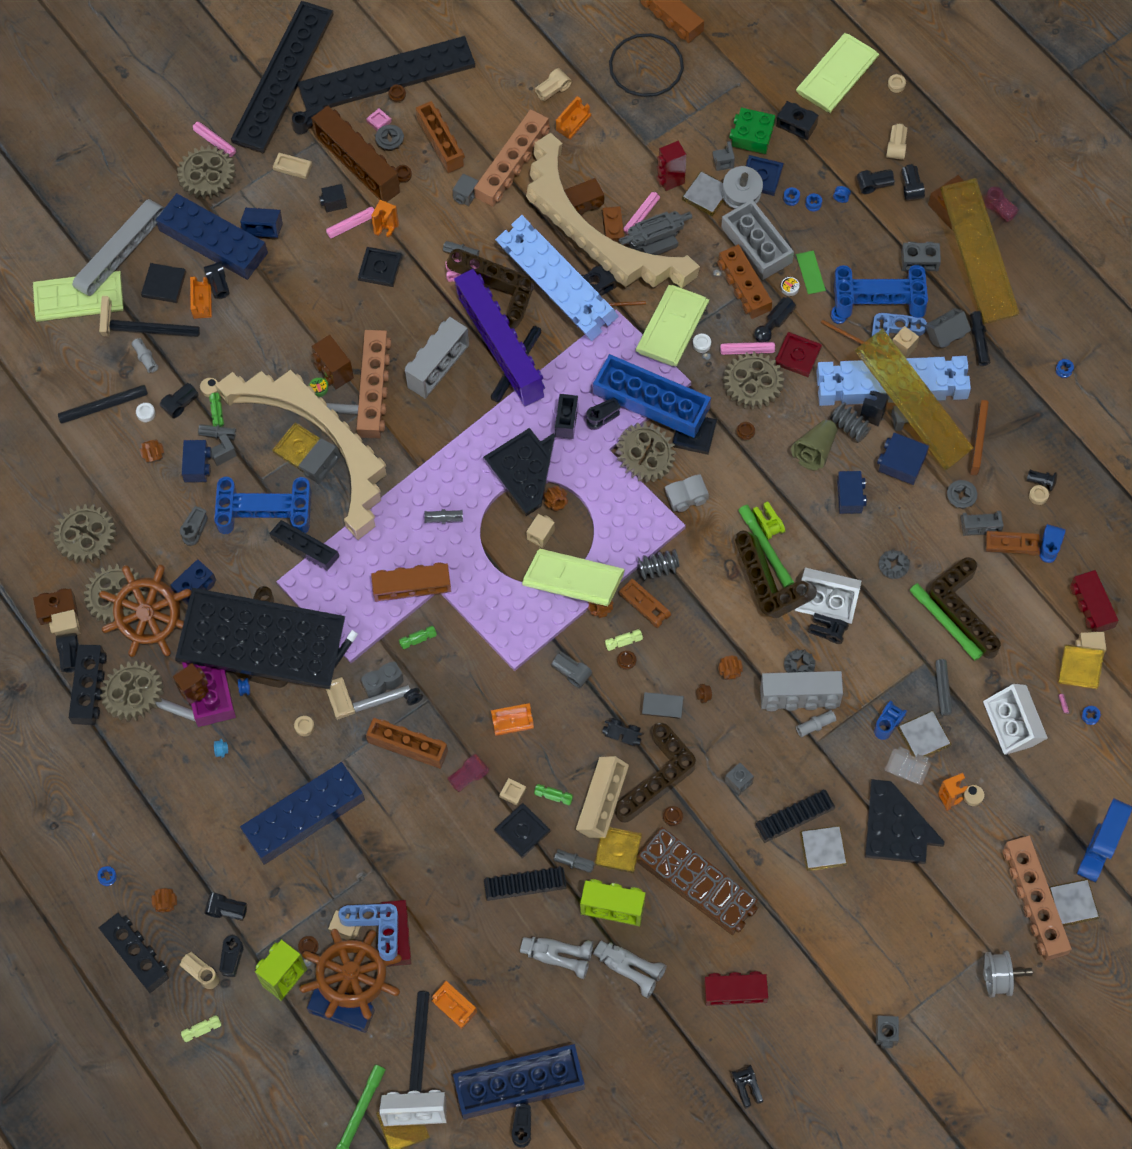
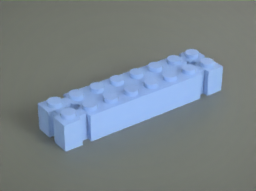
M521 215L511 224L513 229L510 232L505 230L495 240L575 325L593 341L603 332L600 328L604 324L609 326L619 317L618 314Z
M952 356L951 361H945V357L840 361V366H833V362H818L816 374L817 386H819V406L834 405L835 401H841V404L845 402L847 405L863 404L865 398L873 401L877 400L876 396L870 395V391L889 394L888 403L946 400L947 396H953V400L968 399L971 386L970 378L967 376V356Z

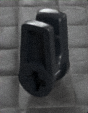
M611 398L587 410L586 424L590 429H599L620 415V404L616 398Z
M814 613L813 622L816 625L810 624L808 632L835 644H842L844 632L848 630L849 624L841 619H834Z
M235 935L227 936L223 941L219 971L226 977L236 976L244 950L243 943ZM236 943L237 947H233V950H231L229 946H233Z
M747 1065L745 1069L737 1072L735 1070L731 1071L734 1085L739 1092L745 1109L751 1107L750 1098L745 1088L746 1085H749L751 1088L752 1096H754L757 1104L764 1102L751 1065Z
M517 1104L512 1140L514 1145L519 1148H525L531 1141V1106L527 1104ZM521 1132H523L525 1136L523 1137V1140H519L518 1138Z

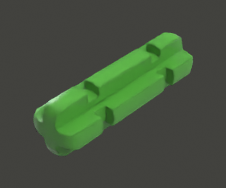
M211 393L209 398L210 403H212L210 406L212 418L214 419L212 420L213 426L220 425L222 427L224 419L221 417L223 416L222 404L220 402L221 396L219 393Z
M429 626L426 630L422 629L410 634L409 637L400 638L399 643L402 649H406L411 644L416 645L427 640L428 637H435L437 633L433 626Z
M537 784L534 794L537 796H545V798L556 802L563 801V804L571 805L573 795L571 793L565 792L564 794L561 790L551 787L545 788L541 784Z

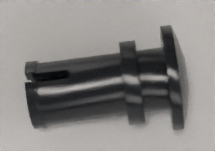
M1030 469L1027 481L1043 484L1044 487L1050 486L1052 491L1057 482V473L1055 472L1054 475H1050L1049 472L1045 474Z

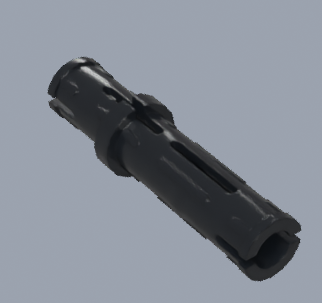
M975 311L970 314L972 321L971 332L975 339L979 366H987L991 362L985 336L986 327L983 324L982 312Z

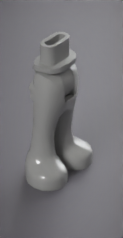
M533 936L531 939L524 937L520 953L528 954L529 958L533 957L543 963L570 969L576 973L577 977L585 979L589 967L588 961H590L592 955L593 941L588 940L582 946H575L548 938L536 939ZM558 953L569 954L584 960L565 958L559 956Z
M602 940L593 953L610 969L636 982L640 986L642 996L647 999L653 993L656 981L662 978L667 968V965L663 963H650L622 947L613 946L611 942L607 944ZM629 965H633L641 969L645 973L649 974L652 978L637 972L636 970L630 968Z

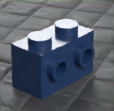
M246 207L240 221L241 228L253 236L278 238L283 225L281 210Z
M183 440L182 477L184 482H207V475L211 474L208 458H211L212 451L211 447H208L206 440Z
M839 471L837 477L839 514L862 513L863 506L867 505V497L863 495L865 478H862L861 471Z
M197 559L170 586L175 594L185 589L192 590V588L210 590L214 586L216 578L214 573ZM190 596L182 599L186 605L189 603Z

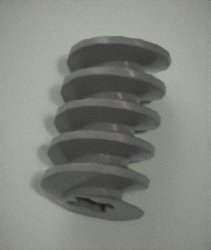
M843 402L835 409L830 419L835 424H838L840 429L844 428L845 433L850 432V436L852 438L855 437V440L860 442L867 436L872 427H867L869 424L868 420L862 423L863 416L856 418L857 411L851 414V406L844 409L846 403Z
M676 549L672 550V555L667 550L664 556L661 552H658L657 558L653 553L650 554L649 559L646 555H643L642 561L638 557L640 573L644 580H646L647 574L654 578L655 572L661 577L663 570L666 575H669V569H672L674 574H676L679 567Z

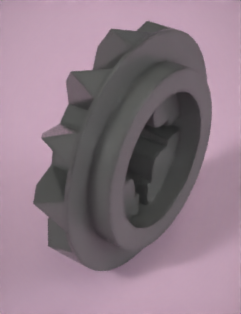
M395 125L382 126L375 135L378 146L384 150L399 148L404 138L403 131ZM388 133H390V136L392 137L391 142L387 139Z
M958 480L948 487L947 497L950 504L952 503L956 508L965 509L969 506L972 507L977 500V490L968 481ZM965 489L966 497L959 500V494Z
M892 549L888 552L885 551L880 557L879 569L888 578H901L909 570L910 562L902 551ZM897 558L898 565H895V567L891 569L890 561L893 562Z
M796 649L789 652L786 656L784 667L787 673L814 672L815 660L812 653H808L805 649ZM803 658V664L805 665H801L797 670V663L795 661Z

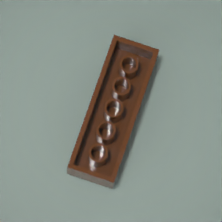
M326 106L312 117L315 137L379 200L388 202L400 193L397 169L394 166H390L383 155H378L374 147L370 143L367 144L359 132H355L350 123L341 118L337 110H332L329 106Z

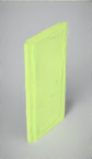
M844 33L798 86L796 92L826 112L831 113L878 58L879 53L853 36Z
M120 271L113 272L91 296H87L73 287L72 284L75 277L33 282L36 322L101 314L102 296H108L112 301L111 312L124 311Z
M668 285L636 347V352L665 364L677 366L709 303V299L677 286Z
M539 549L523 578L522 585L608 606L624 576L625 570L615 566Z

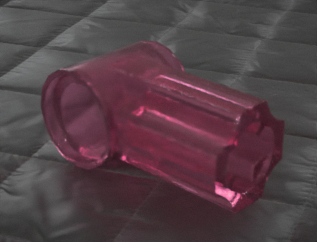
M991 187L984 199V205L988 209L995 210L1007 222L1011 221L1019 212V209L1003 196L1002 189Z
M475 754L465 761L462 768L448 777V781L459 793L474 780L482 779L490 769Z

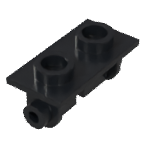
M615 718L604 722L608 724V727L604 726L602 731L605 737L619 740L620 734H623L622 742L634 747L636 745L640 746L642 739L638 737L639 735H644V732L640 731V727L632 724L629 727L624 726L622 721Z

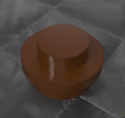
M393 85L389 89L388 95L392 101L400 102L406 97V91L401 85Z
M399 165L396 168L399 173V182H407L411 179L412 171L408 166Z
M742 422L737 427L738 437L743 440L753 438L755 427L750 422Z
M622 651L617 657V663L622 669H632L636 665V656L631 651Z
M700 684L696 690L697 699L701 703H707V701L712 699V690L709 685Z
M670 806L665 809L663 819L670 826L679 825L683 820V812L676 806Z
M306 936L300 940L298 949L301 954L304 951L316 954L319 944L314 937Z

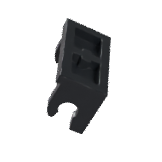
M870 391V395L876 396L877 400L873 401L865 398L860 416H863V421L868 420L869 423L879 427L886 412L889 394Z

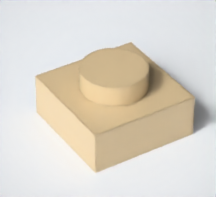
M508 778L499 796L518 806L526 791V786Z

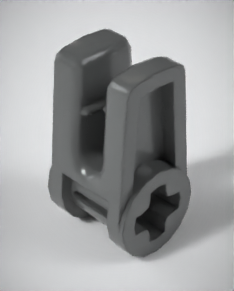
M195 506L181 526L180 534L184 544L187 546H194L199 542L208 521L206 510Z

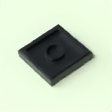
M367 247L359 271L358 281L394 287L402 253Z
M150 263L141 296L177 303L186 275V269Z
M705 417L695 438L676 430L672 443L674 444L673 447L709 455L717 419Z
M522 803L494 829V832L523 858L551 830Z

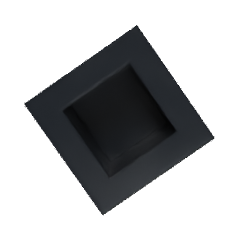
M342 184L321 188L322 195L319 198L321 206H325L326 213L347 208Z

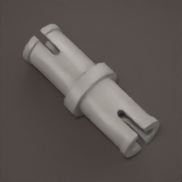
M141 338L135 339L131 345L137 352L139 361L143 362L148 373L155 372L158 369V365L152 358V352L146 348Z
M832 710L817 717L813 716L810 718L811 720L796 726L797 733L800 737H804L815 730L820 731L822 727L835 722L836 716Z

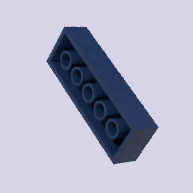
M178 193L175 194L156 218L160 232L216 263L221 262L223 267L246 280L249 279L268 254L264 241Z
M340 762L244 823L240 828L263 865H265L365 801V798L344 764Z
M575 1044L453 1074L463 1120L513 1108L517 1104H529L585 1090Z

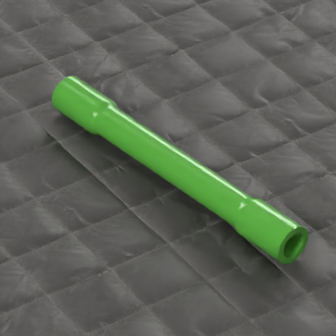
M749 505L742 506L738 510L752 533L758 537L762 550L776 571V575L783 587L786 588L794 584L787 569L784 568L759 526Z
M918 583L910 589L915 598L935 616L974 661L983 655V652L974 642L967 638Z
M374 1065L367 1080V1085L336 1149H349L373 1094L386 1071L383 1067Z

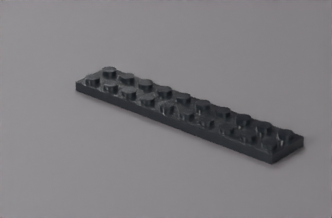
M301 0L231 137L232 143L262 153L265 152L298 87V82L301 81L334 15L333 10Z
M462 36L299 81L298 87L306 110L318 104L322 105L323 108L326 106L332 108L389 92L393 85H401L404 88L475 68V61L466 37Z

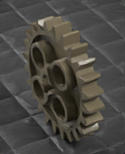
M208 145L207 149L201 146L199 151L194 148V153L188 151V157L183 156L184 162H179L180 167L177 168L180 186H183L184 191H188L190 196L194 193L196 198L202 195L203 199H205L206 195H209L210 199H212L213 194L219 197V191L226 193L225 187L231 188L230 183H234L233 177L236 176L235 165L229 153L225 154L224 149L218 152L217 146L211 150L210 145Z
M746 352L744 358L738 355V361L733 358L732 364H728V370H725V377L723 379L725 383L724 389H728L727 396L732 395V401L738 399L737 405H740L742 402L745 403L744 408H747L748 404H750L752 409L755 408V405H758L761 409L762 403L769 406V400L775 402V398L780 396V391L783 390L782 384H784L783 372L780 371V365L775 366L776 360L770 362L769 355L763 358V353H760L758 357L755 352H753L752 356H749ZM742 375V376H744L745 378H742V379H741V378H738L737 376ZM768 382L770 385H764L763 383ZM747 390H752V391H754V392H753V393H748V392H746V391H747Z
M646 422L641 426L639 423H636L634 426L630 425L622 432L623 435L618 438L620 441L616 444L619 447L616 453L621 454L617 460L623 461L620 467L626 466L625 473L631 471V478L637 475L638 481H641L643 477L645 482H648L650 479L653 482L658 478L662 479L664 475L670 472L669 470L673 467L672 463L675 461V458L672 456L676 451L671 450L674 444L668 443L671 437L665 438L666 431L660 433V427L654 429L653 423L649 427H647ZM651 439H652V440H653V443L651 444V446L648 448V450H647V452H646V449H645V448L650 444V441H651ZM631 452L635 453L636 456H637V458L634 457V456L631 454ZM645 452H646V456L643 458V460H642V462H641V465H639L638 463H639L640 459L643 457V455H644Z
M84 504L83 509H80L77 505L76 511L70 508L69 515L63 513L65 519H58L61 525H55L57 532L53 533L56 538L54 542L58 545L57 549L62 551L63 557L67 556L69 561L74 558L76 563L82 559L83 563L86 564L87 559H90L93 563L94 557L100 560L101 553L107 555L105 549H112L110 543H115V539L112 536L117 535L116 531L113 530L116 526L112 523V517H108L107 511L103 512L101 507L96 510L94 505L88 509L87 505ZM86 520L85 523L78 524L80 521ZM102 528L101 531L94 532L96 529ZM70 536H76L74 539L68 540ZM86 544H92L90 547L84 548Z
M116 564L115 569L108 565L107 571L101 568V574L94 572L96 578H89L91 584L85 585L87 590H89L84 591V595L87 597L84 601L88 604L86 606L88 611H91V615L93 617L96 616L98 621L103 619L105 624L109 620L111 622L115 621L113 616L114 603L109 601L107 605L102 606L101 604L108 600L101 598L99 593L106 591L117 596L122 586L128 583L118 564ZM131 568L130 570L134 578L139 579V573L137 572L134 574L133 568ZM106 583H111L109 587L103 588ZM140 587V590L144 598H146L147 594L144 591H146L147 588ZM129 592L125 599L138 603L133 592ZM123 606L124 616L135 612Z
M135 661L133 666H131L130 662H127V667L125 668L120 664L119 671L114 668L115 674H107L109 680H103L106 687H101L103 692L100 695L103 700L102 704L106 707L108 713L111 712L113 717L118 716L119 720H122L124 716L127 721H130L131 717H134L135 721H137L138 715L145 718V712L152 714L150 708H158L156 702H161L160 695H164L162 690L164 684L161 682L163 681L156 669H153L152 665L147 667L145 662L139 665L138 661Z

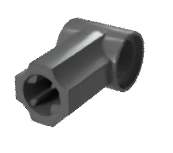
M563 652L558 653L552 662V667L565 675L569 682L577 688H581L593 673L587 665L581 662L577 663Z

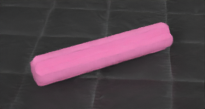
M197 121L193 125V130L214 146H217L219 150L224 149L225 154L229 153V156L232 157L236 153V149L202 123Z
M651 192L623 228L626 234L630 227L635 226V223L643 221L660 199L658 193Z
M369 207L327 228V235L329 238H333L371 219L374 208Z
M724 343L720 346V352L722 355L746 354V352L748 354H753V352L774 353L775 343Z

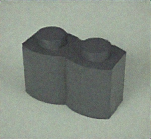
M389 662L379 670L368 672L361 678L362 686L368 698L385 693L386 690L395 689L404 682L402 672L396 662Z

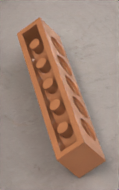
M530 109L474 187L475 198L492 207L502 199L503 192L506 188H510L515 175L518 176L520 174L523 164L531 158L535 142L549 133V118Z
M365 330L357 419V433L360 438H381V431L384 432L385 420H382V415H386V404H383L384 398H387L385 382H388L389 379L386 365L390 364V354H387V349H391V338H388L387 331ZM371 399H377L375 402H370ZM369 416H376L373 419L368 418Z
M1030 836L1008 841L1004 846L1003 855L1005 860L1010 863L1011 868L1009 870L1012 879L1017 882V894L1020 899H1023L1025 904L1023 906L1024 913L1027 918H1030L1032 935L1037 937L1039 954L1044 956L1045 961L1068 955L1072 948ZM1017 858H1024L1026 860V864H1020L1017 861ZM1024 877H1031L1033 879V883H1027L1024 880ZM1031 895H1037L1040 898V902H1034L1031 899ZM1038 914H1044L1047 917V921H1041L1038 918ZM1045 933H1051L1054 936V940H1048L1045 937Z

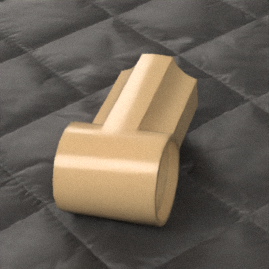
M557 68L551 72L547 80L535 88V92L541 100L546 101L558 91L563 92L567 90L572 80L560 68Z
M903 124L892 126L890 142H888L887 158L904 160L907 127Z
M192 952L183 957L180 967L200 982L204 988L213 989L218 985L219 976L212 967L208 966ZM207 974H213L211 980L204 981V977Z

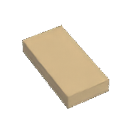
M278 153L273 170L307 179L313 163L312 161Z
M102 296L99 332L102 336L110 335L109 324L111 321L112 301L108 296Z
M343 677L332 680L331 688L326 689L336 719L355 714Z

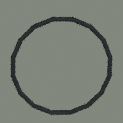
M652 33L635 34L622 40L614 48L609 60L610 74L615 83L627 93L641 97L658 96L671 90L680 81L684 70L683 56L677 46L667 38ZM637 37L658 38L674 47L680 57L681 69L677 79L666 89L656 93L643 94L631 91L619 83L613 73L612 61L616 51L625 42Z

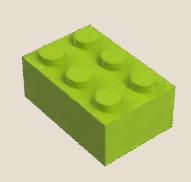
M595 879L585 880L580 903L581 915L640 926L646 892H642L641 889L635 887L630 889L622 888L621 885L615 883L610 885L602 884L601 881Z
M281 939L279 943H275L270 948V954L265 960L261 959L255 968L257 969L255 973L262 987L280 1001L284 999L307 971L301 954Z

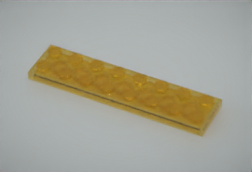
M977 179L942 186L940 190L978 310L982 313L983 324L1018 316L1020 313Z
M881 329L855 349V352L921 439L929 446V449L945 470L949 469L973 449V446L884 329Z

